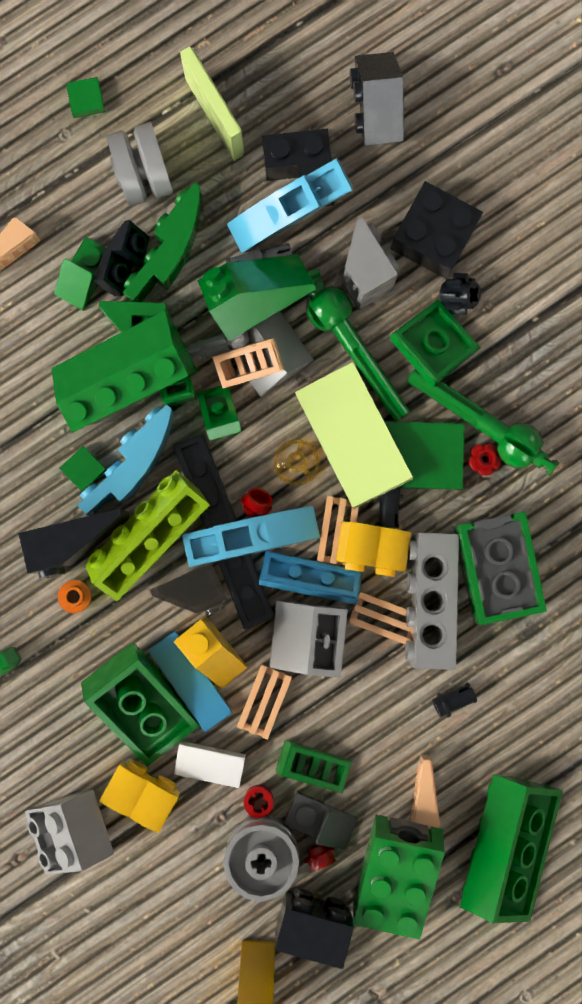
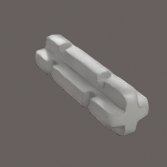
M247 331L230 341L225 334H221L190 344L188 351L192 360L198 361L244 347L250 343V338Z

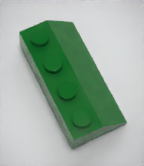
M165 310L52 367L51 370L56 404L73 433L197 371V368L168 311Z
M493 774L492 782L487 790L488 798L484 813L479 821L476 845L470 857L471 865L468 877L462 888L463 896L460 908L491 923L531 921L563 790L513 776Z

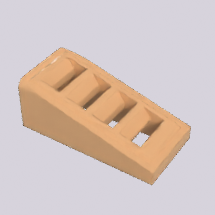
M15 217L11 219L0 233V271L40 242L36 233Z
M274 338L249 344L212 357L223 388L285 370ZM268 347L273 366L268 367L263 348ZM254 351H256L261 369L258 370L252 355ZM245 354L250 372H246L241 355ZM231 358H235L240 375H236Z
M425 754L420 755L418 761L410 822L427 825L428 829H430L431 826L439 828L440 820L432 760Z

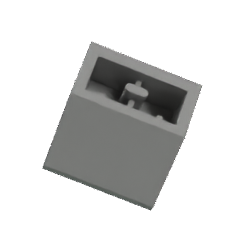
M363 217L356 221L342 281L343 286L358 310L391 292L398 276L396 271L399 270L390 252L385 254L379 244L381 238L374 225H367Z
M276 601L269 667L305 675L341 678L348 610L337 606Z
M93 789L76 792L25 810L28 819L27 828L34 838L38 850V862L46 875L84 871L114 855Z

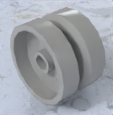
M151 122L135 126L133 133L138 148L133 150L129 138L123 130L106 135L112 155L110 157L118 185L122 187L129 207L146 201L147 195L143 185V180L146 179L149 181L153 195L157 198L173 194Z
M272 816L262 818L248 817L236 825L230 834L223 865L226 879L234 891L246 899L264 902L277 899L287 892L297 878L299 850L296 836L290 827L284 825V822ZM258 854H266V859H258Z

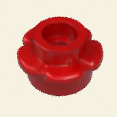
M479 444L471 450L469 465L473 471L479 472L482 476H488L493 474L495 469H499L502 460L494 445L486 444L483 446ZM484 456L488 457V462H483L482 458Z
M251 488L247 494L241 497V503L244 504L243 509L250 517L267 515L272 510V497L263 489Z
M316 845L307 850L309 856L305 858L304 862L309 864L311 872L325 868L336 862L333 854L335 848Z

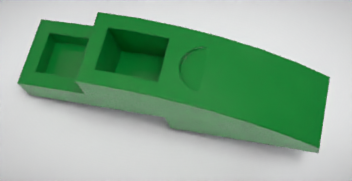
M196 182L189 189L184 188L178 194L175 200L176 206L169 214L164 213L156 222L154 235L160 247H153L146 255L144 260L146 264L139 273L133 272L126 280L123 294L129 302H143L157 283L168 291L184 267L196 239L202 211L201 188Z

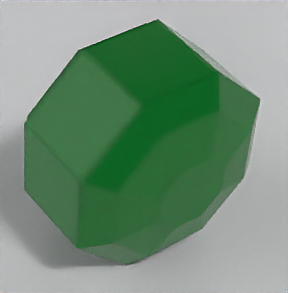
M10 647L0 652V675L10 672L20 664L22 658L16 647Z

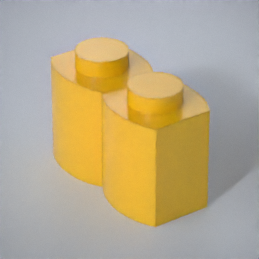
M341 522L336 561L345 563L344 569L364 572L365 566L376 568L375 574L395 577L396 571L406 572L411 532L356 522Z
M130 759L128 763L121 761L99 801L114 811L130 817L140 825L159 833L179 797L180 792L175 789L176 783L159 775L158 779L151 777L146 773L147 768L135 760Z

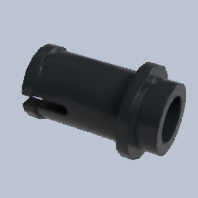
M395 488L379 496L378 527L399 528V502L403 495H400V488Z
M467 682L465 685L445 694L437 693V697L433 698L432 702L440 718L445 715L449 718L452 712L476 703L477 698L472 687Z

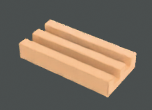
M327 496L317 561L345 566V563L336 561L345 507H352L348 499ZM335 504L339 505L330 557L325 556L332 505ZM359 507L356 509L351 508L349 522L357 523Z
M359 592L357 604L354 605L348 623L405 645L407 640L412 641V627H407L404 622L364 608L362 603L366 601L406 616L407 609ZM361 613L408 631L407 635L403 637L358 620V614Z
M261 664L237 728L247 730L249 733L257 734L268 740L292 676ZM267 673L271 677L253 723H247L246 720L263 677ZM277 678L282 679V685L266 726L262 729L258 726Z

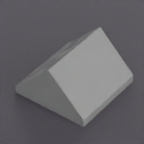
M280 311L247 330L250 338L249 344L270 338L275 339L285 369L281 372L249 381L260 398L314 362ZM268 347L263 348L268 367L273 366ZM254 351L252 355L258 370L261 369L256 351ZM245 354L241 355L246 372H250Z

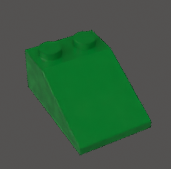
M298 254L225 263L220 267L208 270L202 278L197 280L210 314L229 341L316 290Z
M134 642L81 682L84 703L147 767L200 726L154 663Z

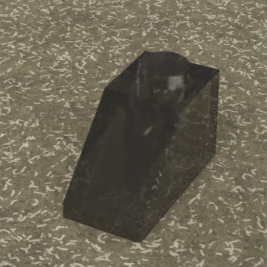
M209 563L150 589L153 597L194 613L204 610L206 616L224 609L225 607L222 602L229 599L214 563Z

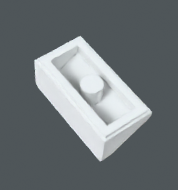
M181 741L178 748L174 775L239 788L246 754Z

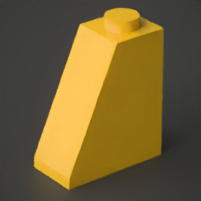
M207 616L200 619L173 641L196 670L222 689L248 668Z
M242 940L237 1004H273L275 941Z

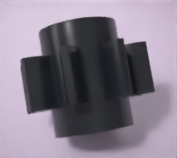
M454 273L453 279H446L441 285L439 294L441 303L445 305V310H452V314L467 315V309H474L478 305L481 289L479 284L475 282V278H469L468 273Z

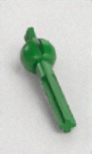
M319 268L309 271L308 274L316 287V290L308 294L311 299L306 305V312L310 323L319 330L333 331L390 415L397 421L410 412V410L348 320L352 312V303L349 296L342 289L335 286L326 288L321 281Z
M416 369L409 375L410 377L407 379L409 384L499 443L497 451L500 459L506 465L515 469H525L532 463L538 468L544 467L546 474L549 476L552 475L559 465V461L548 459L549 455L541 450L544 441L540 432L534 426L526 423H515L509 427L444 382L440 381L431 387Z

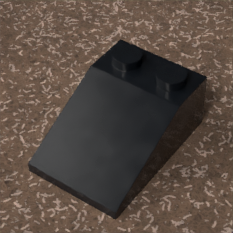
M119 508L18 533L27 574H38L39 579L66 574L65 568L76 565L108 538L118 526L127 522L130 518L129 512Z

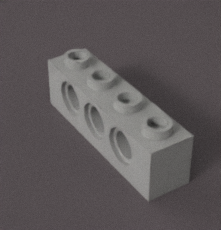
M417 533L414 534V539L410 540L408 560H413V574L408 573L407 592L412 594V607H407L406 625L407 627H412V641H406L405 658L406 661H410V667L415 669L456 670L459 534ZM429 558L435 559L439 564V572L435 577L427 575L424 569L425 562ZM430 591L434 592L439 599L438 606L431 611L425 607L423 602L424 596ZM429 625H433L438 631L436 641L431 644H427L423 639V631Z

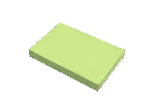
M189 46L180 51L186 82L233 161H236L244 156L242 130L193 47Z

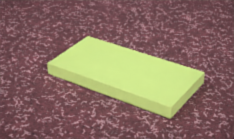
M353 362L295 392L353 509L413 480V476Z

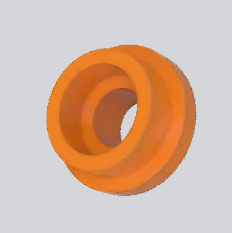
M80 580L67 581L60 587L58 592L60 606L69 613L84 611L90 605L92 599L90 588ZM72 590H76L80 595L76 603H72L69 600V593Z

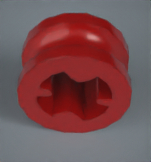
M264 785L250 787L244 796L246 812L254 818L265 817L271 812L274 802L272 791ZM256 793L264 794L263 799L268 801L266 807L262 805L261 809H255L254 802L249 801L250 797L253 796L255 798Z

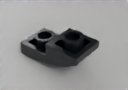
M124 221L106 248L93 281L114 297L124 296V284L130 276L132 267L142 266L150 236L132 221Z

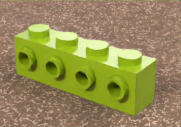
M177 470L171 476L165 477L150 498L142 501L136 507L134 514L128 521L113 531L111 538L106 544L90 555L85 567L92 584L115 601H118L210 506L200 489Z

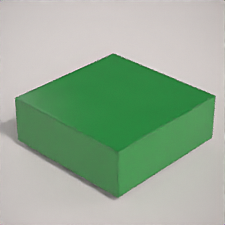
M98 77L66 83L73 118L105 112Z
M84 446L59 468L81 492L107 471Z

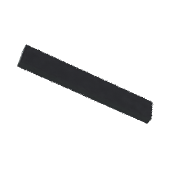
M204 434L172 445L184 476L200 489L210 504L200 515L204 528L208 529L213 526L237 521ZM251 554L218 561L244 630L273 619L275 615L264 587L259 585L260 577Z

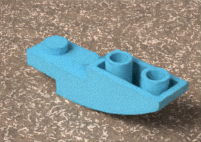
M335 159L307 176L303 175L274 192L227 223V226L241 253H245L297 224L301 219L350 193L354 188L340 160Z
M167 404L162 409L159 406L154 408L145 417L144 420L147 423L138 431L135 428L132 429L120 440L122 446L117 450L126 460L123 463L120 461L115 462L105 472L106 479L98 486L93 483L82 492L80 497L83 500L77 506L86 515H94L113 496L125 504L148 478L166 446L171 431L174 412Z
M313 506L213 526L212 528L182 534L188 565L191 568L319 539L320 534Z

